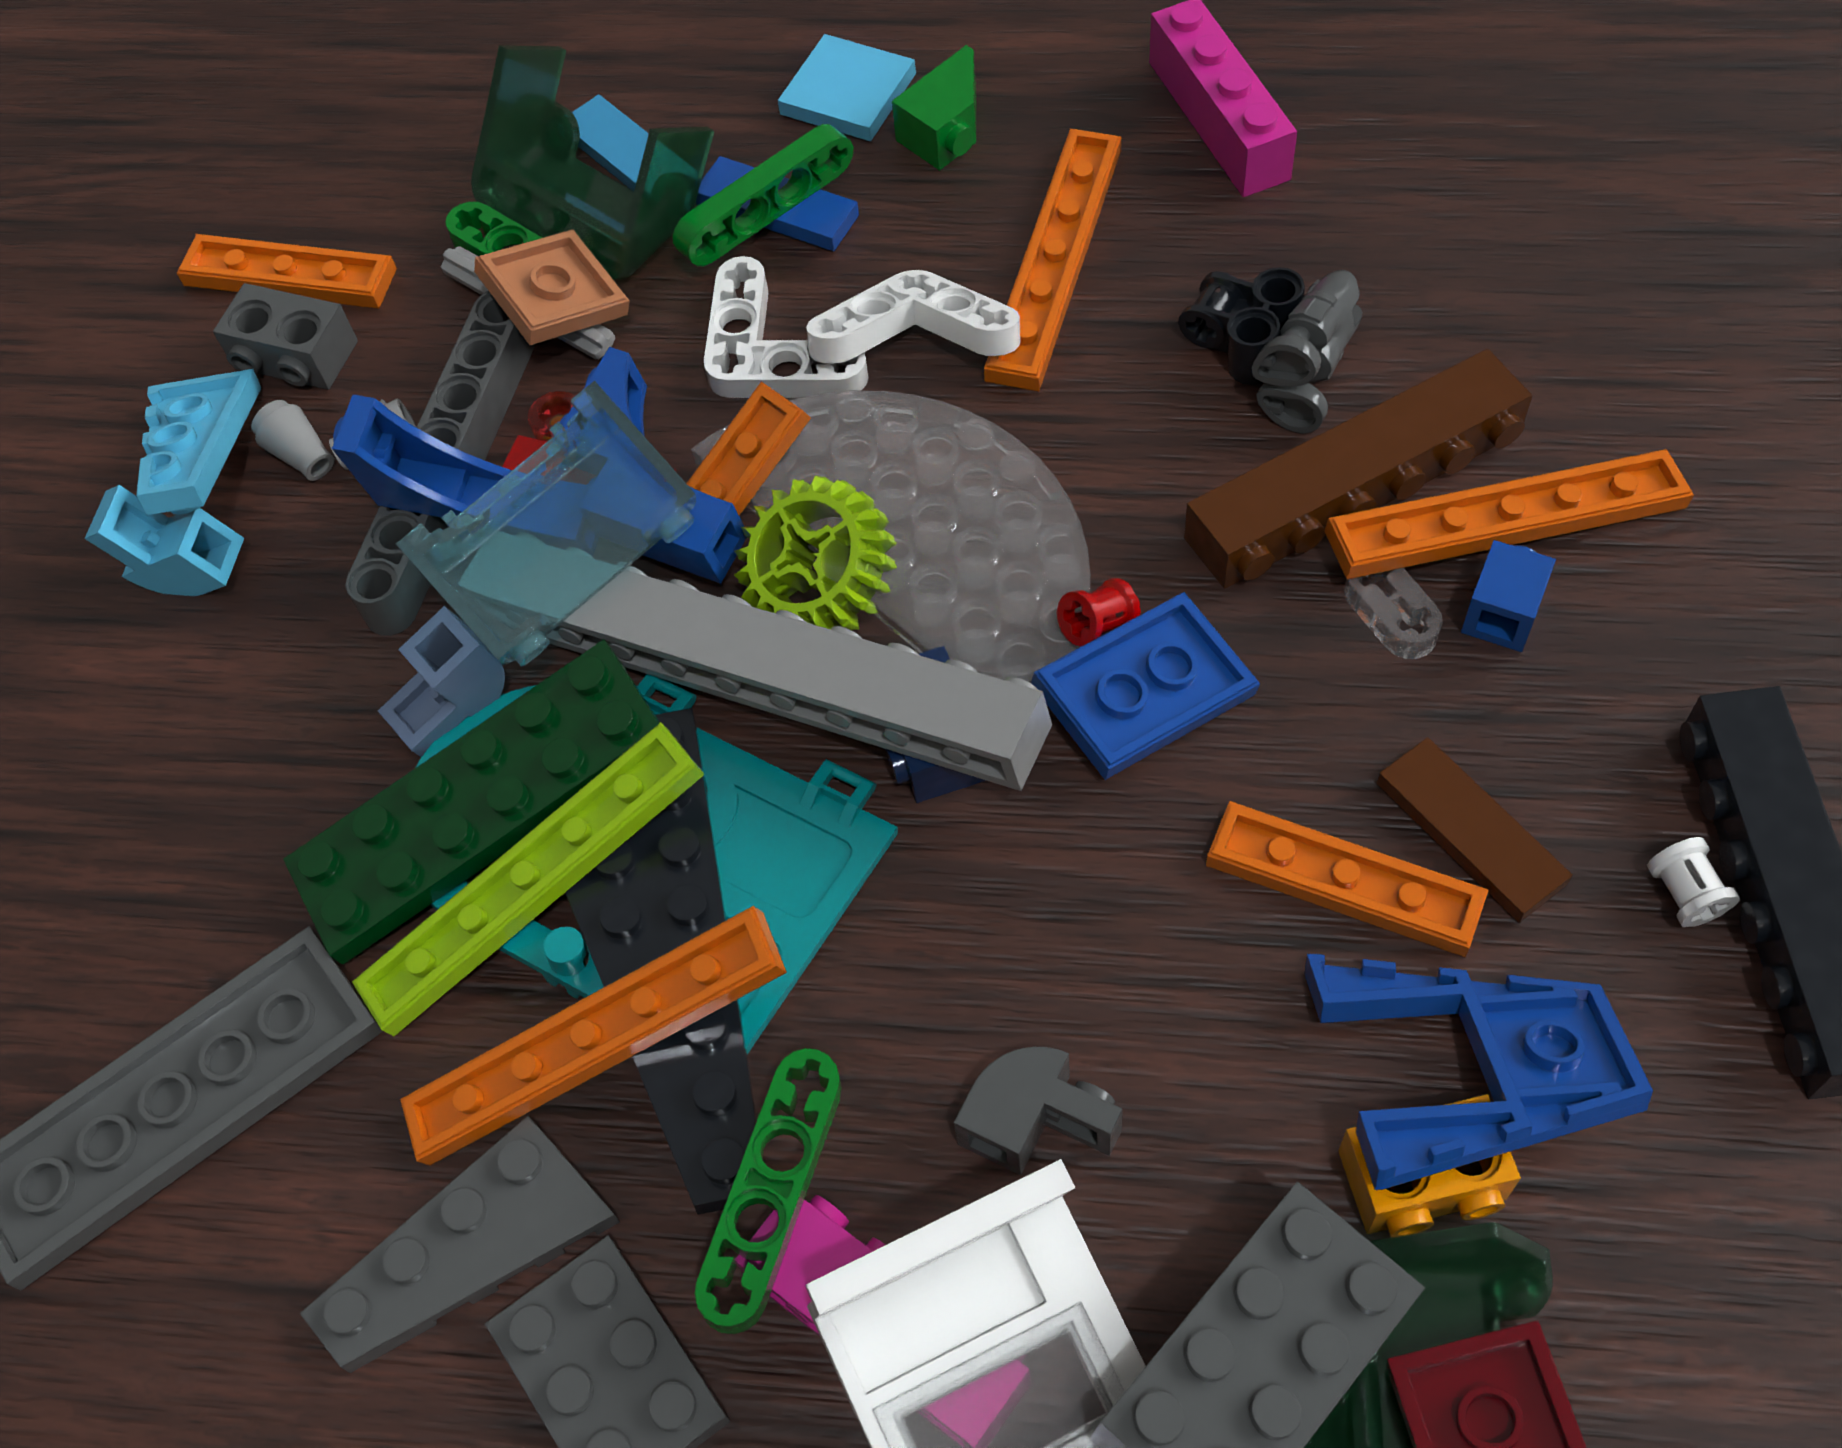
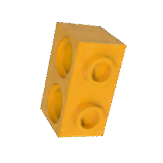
M1486 1094L1446 1105L1491 1102L1489 1095ZM1356 1127L1346 1129L1338 1150L1366 1233L1371 1234L1388 1229L1392 1238H1402L1423 1232L1434 1225L1432 1218L1460 1212L1463 1220L1479 1219L1497 1213L1505 1208L1504 1200L1509 1197L1521 1179L1510 1151L1480 1160L1479 1163L1482 1168V1174L1465 1175L1453 1168L1411 1181L1413 1191L1397 1194L1387 1189H1374L1356 1134Z

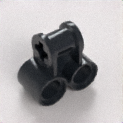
M1282 267L1270 268L1261 272L1254 279L1253 283L1238 279L1226 272H1211L1202 280L1199 288L1200 295L1194 305L1187 306L1180 314L1178 320L1179 328L1183 335L1192 343L1203 348H1213L1226 352L1229 373L1236 381L1248 385L1263 384V382L1253 377L1252 365L1264 345L1271 339L1281 336L1280 330L1288 320V315L1303 300L1302 298L1305 293L1303 278L1297 272ZM1218 288L1221 289L1219 293L1215 291Z

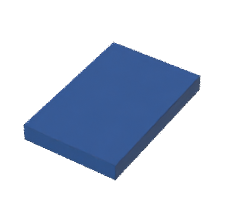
M1185 592L1035 671L1031 680L1032 685L1038 690L1043 691L1047 706L1104 780L1253 697L1260 686V682Z

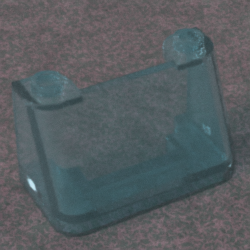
M595 380L570 400L578 413L568 421V429L566 430L558 421L549 429L552 438L474 503L458 516L452 510L445 514L442 519L448 528L444 530L439 528L429 533L420 523L396 543L502 665L509 664L515 660L520 666L531 662L549 645L550 640L546 636L659 540L663 538L666 543H671L680 537L695 521L694 516L690 512L696 504V494Z

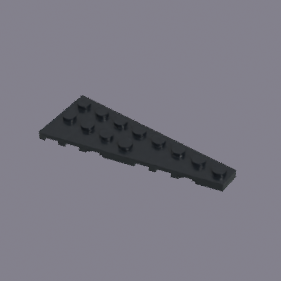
M693 708L657 714L658 720L674 735L704 773ZM704 776L565 892L604 987L726 921ZM739 999L632 1056L698 1215L724 1209L757 1122Z

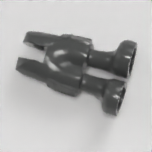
M1336 270L1320 280L1317 279L1308 288V292L1302 298L1303 300L1288 315V320L1280 330L1281 336L1268 341L1252 365L1253 377L1264 383L1256 394L1258 404L1272 421L1292 432L1310 433L1317 430L1328 414V402L1325 396L1310 383L1315 384L1316 382L1330 379L1338 362L1342 359L1346 345L1362 320L1363 312L1356 305L1360 296L1357 280L1347 270Z

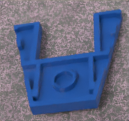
M1307 954L1304 975L1320 1023L1459 1014L1494 1102L1359 1111L1356 1134L1375 1190H1383L1644 1112L1648 1109L1653 1089L1600 984L1507 975L1505 984L1471 981L1467 970L1439 967L1437 977L1396 973L1395 962L1362 959L1361 969L1325 965V955Z

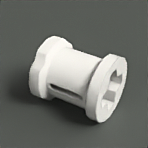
M1701 837L1677 842L1656 854L1647 864L1654 878H1662L1680 908L1676 917L1684 928L1710 922L1736 906L1740 901L1735 889L1725 887L1706 857L1710 850L1704 838Z

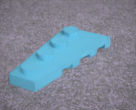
M254 369L148 386L147 396L152 406L146 407L145 420L149 426V432L143 433L142 445L147 455L140 459L136 494L146 516L165 512L182 515L193 512L205 505L261 390V385Z

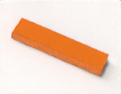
M196 234L177 271V275L184 286L238 292L242 285L247 283L338 304L379 309L397 267L392 256Z
M1232 801L1228 803L1206 861V866L1465 958L1470 949L1489 891L1488 889Z

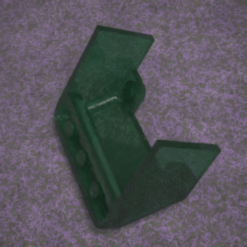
M499 45L471 178L472 192L475 200L488 205L542 238L574 230L613 280L630 277L673 235L680 219L694 209L715 131L707 126L650 129L634 191L575 158L580 139L578 122L568 108L555 102L566 50L560 46Z

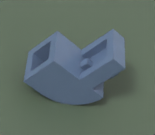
M443 606L398 649L418 673L391 697L378 712L408 748L422 757L435 740L458 726L468 715L470 717L500 698L505 682L504 668L501 662L466 623L446 606Z

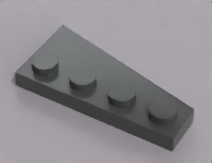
M527 1116L307 1306L300 1315L337 1364L345 1371L352 1373L436 1326L437 1319L467 1302L472 1304L479 1302L499 1290L497 1285L533 1265L539 1268L563 1255L565 1247L594 1231L598 1235L620 1223V1221L533 1120Z

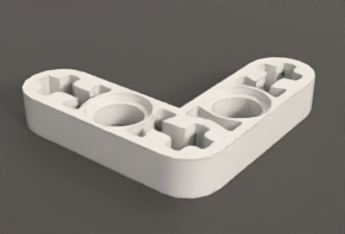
M745 256L729 259L719 267L715 278L704 355V367L708 383L714 393L727 398H749L761 381L785 398H844L861 392L869 378L865 352L842 363L828 364L815 361L810 357L808 340H763L769 294L764 267L758 260ZM745 281L743 291L745 299L737 298L735 289H738L740 283ZM743 319L751 322L746 330L739 333H728L723 330V327L732 320ZM729 353L736 354L739 364L734 366L732 373H727L730 365ZM783 362H795L801 366L791 376L782 377L772 373V370ZM812 364H816L817 374H812ZM847 365L845 372L837 373L839 366Z
M909 270L898 273L814 317L806 326L810 357L815 361L828 364L851 360L913 325L922 327L985 356L1006 355L1015 351L1021 342L1020 316L1018 311L924 270Z

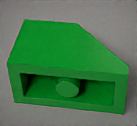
M967 45L892 100L896 141L939 171L958 156L964 155L976 143L974 50Z

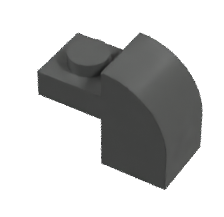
M1026 1047L1004 1054L982 1071L954 1121V1127L959 1146L1021 1175L1045 1126L1110 1156L1122 1131L1123 1109L1114 1105V1098L1096 1085L1084 1081H1078L1075 1086L1067 1083L1070 1078L1069 1053L1050 1047Z

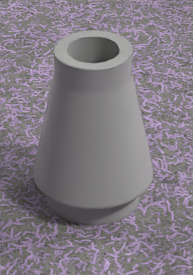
M275 400L263 406L254 416L251 429L255 434V440L259 447L295 468L310 481L321 479L331 470L334 464V457L326 450L298 405L288 404L284 400Z

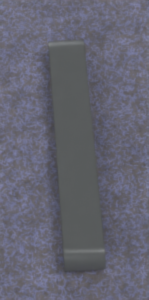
M489 291L479 296L474 303L417 425L418 429L432 437L482 460H485L535 348V344H528ZM383 506L379 507L345 584L349 597L372 632L381 636H392L403 632L415 620L453 534V530L444 518Z

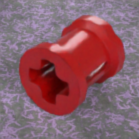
M1121 578L1108 579L1096 590L1088 593L1084 590L1068 592L1061 597L1057 607L1059 627L1067 640L1076 646L1086 645L1099 638L1101 634L1112 631L1140 616L1141 613L1140 601L1137 595L1134 593L1131 585ZM1081 607V611L1075 612L1076 608ZM1123 612L1121 616L1116 617V613Z

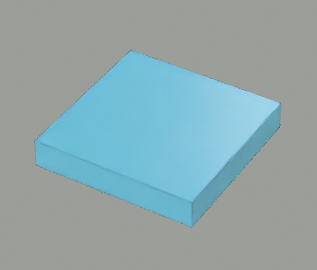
M824 34L778 99L780 115L817 126L830 124L841 133L871 142L892 111V100L905 91L915 76V59Z

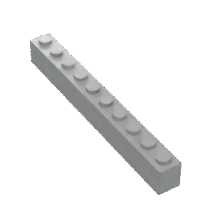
M493 532L458 588V591L483 623L582 654L605 639L626 668L1022 791L1052 727L1043 691L1038 690L1034 685L1016 677H1007L1005 680L978 673L970 665L958 660H947L945 663L920 656L916 651L903 644L889 643L885 646L862 639L858 634L844 627L834 626L830 630L807 623L804 619L789 611L779 610L776 613L758 609L734 595L726 594L721 598L703 593L682 580L672 579L670 582L648 577L633 566L621 564L617 568L597 562L591 556L579 550H569L566 553L549 548L539 540L526 535L520 536L518 539Z

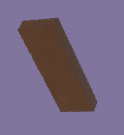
M1426 737L1379 773L1377 785L1478 884L1488 889V893L1518 923H1521L1569 884L1573 874L1429 737Z

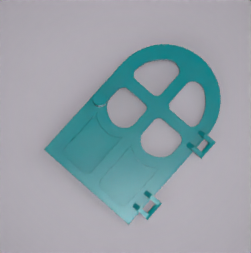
M649 674L637 686L655 715L689 709L694 705L697 698L695 694ZM536 685L500 695V698L470 717L468 715L458 726L435 740L421 757L416 767ZM656 689L676 699L670 708L650 698ZM697 728L726 920L753 905L761 910L766 917L787 972L739 998L748 1054L897 836L898 827L862 809L875 791L876 783L826 759L808 783ZM835 777L856 787V789L849 797L827 785ZM466 881L462 882L430 905L437 911L468 883ZM532 920L498 949L541 973L550 985L556 987L558 984H561L566 988L568 994L575 999H578L579 996L586 998L604 988L586 942L581 933L575 928L567 926L550 930ZM587 951L589 953V961L585 967L583 960Z

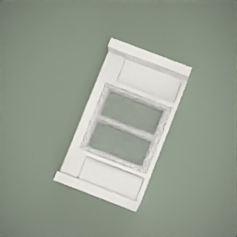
M1062 1159L805 1285L812 1300L807 1305V1308L870 1448H1099L1090 1440V1437L1099 1423L1146 1366L1062 1197L1075 1188Z

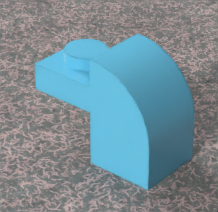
M121 485L105 491L84 538L126 565L121 577L158 593L184 596H199L226 586L244 541V537L201 508L187 514L174 515L172 517H167L163 513L146 516L137 496Z

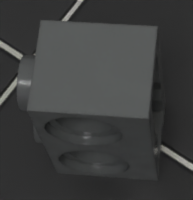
M247 283L242 285L213 330L215 337L226 354L228 362L238 371L254 369L255 374L258 373L283 379L295 386L310 385L327 390L331 388L358 342L341 304Z

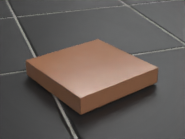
M574 230L475 257L474 272L529 345L628 315L630 300Z

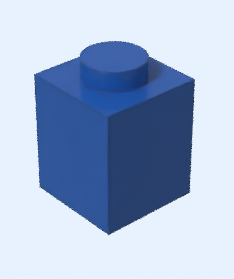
M1493 540L1473 593L1461 633L1523 652L1556 559L1539 554L1525 546H1513Z

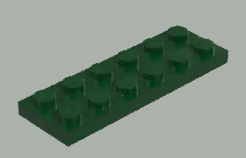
M605 639L283 858L330 957L342 965L499 858L660 723L616 653Z

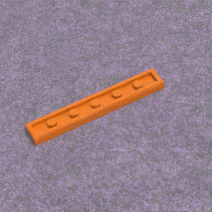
M1070 128L1007 306L1018 311L1020 316V345L1015 351L1006 355L988 356L984 367L985 382L1040 391L1121 153V136Z
M1667 449L1331 517L1328 518L1324 532L1346 579H1352L1490 550L1493 540L1514 545L1686 509L1694 494Z
M753 905L401 1098L400 1101L416 1161L430 1166L787 973L764 913Z

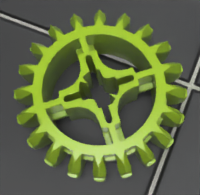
M815 475L811 485L804 480L793 479L790 495L783 490L772 489L773 505L769 509L764 506H754L756 514L760 518L755 528L753 526L741 527L744 535L750 539L748 546L734 551L739 560L747 563L746 566L734 574L739 583L747 587L741 598L752 607L776 613L779 610L789 611L798 615L807 623L830 630L834 626H843L851 631L859 630L857 613L861 610L868 614L878 613L875 603L871 599L876 591L880 594L891 592L889 585L881 580L882 573L897 568L895 560L884 554L897 544L894 536L884 530L889 524L886 515L875 508L876 504L869 495L863 491L857 492L854 486L844 480H836L833 483L826 477ZM839 517L843 519L833 528L827 524L815 531L809 525L823 518ZM812 588L818 590L822 595L813 601L805 603H792L789 599V596L798 590L805 593Z

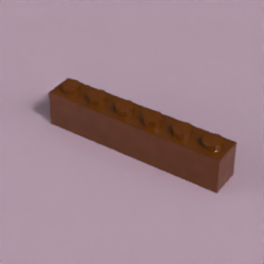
M1487 348L1188 502L1184 539L1224 589L1243 579H1256L1264 574L1273 563L1294 552L1304 553L1314 548L1326 536L1324 531L1328 518L1379 508L1396 498L1397 500H1405L1417 493L1425 483L1444 473L1454 474L1459 472L1474 457L1493 447L1500 449L1510 445L1521 435L1525 428L1524 422L1533 395Z

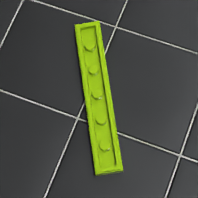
M662 722L352 981L382 1031L393 1037L396 1036L705 775Z

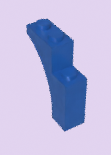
M609 347L598 366L588 375L584 389L569 413L564 415L559 422L557 433L552 439V442L572 472L597 480L590 487L586 496L587 500L581 511L601 540L721 584L737 556L734 551L741 549L747 539L741 527L745 526L733 503L710 496L688 486L662 468L650 455L643 424L647 385L630 354Z
M352 395L345 415L336 423L332 450L378 506L444 518L462 544L484 548L493 532L518 539L520 536L526 535L539 540L549 548L566 553L569 550H579L596 560L602 540L581 511L587 500L586 496L589 488L529 476L487 462L423 432L389 410L376 398Z

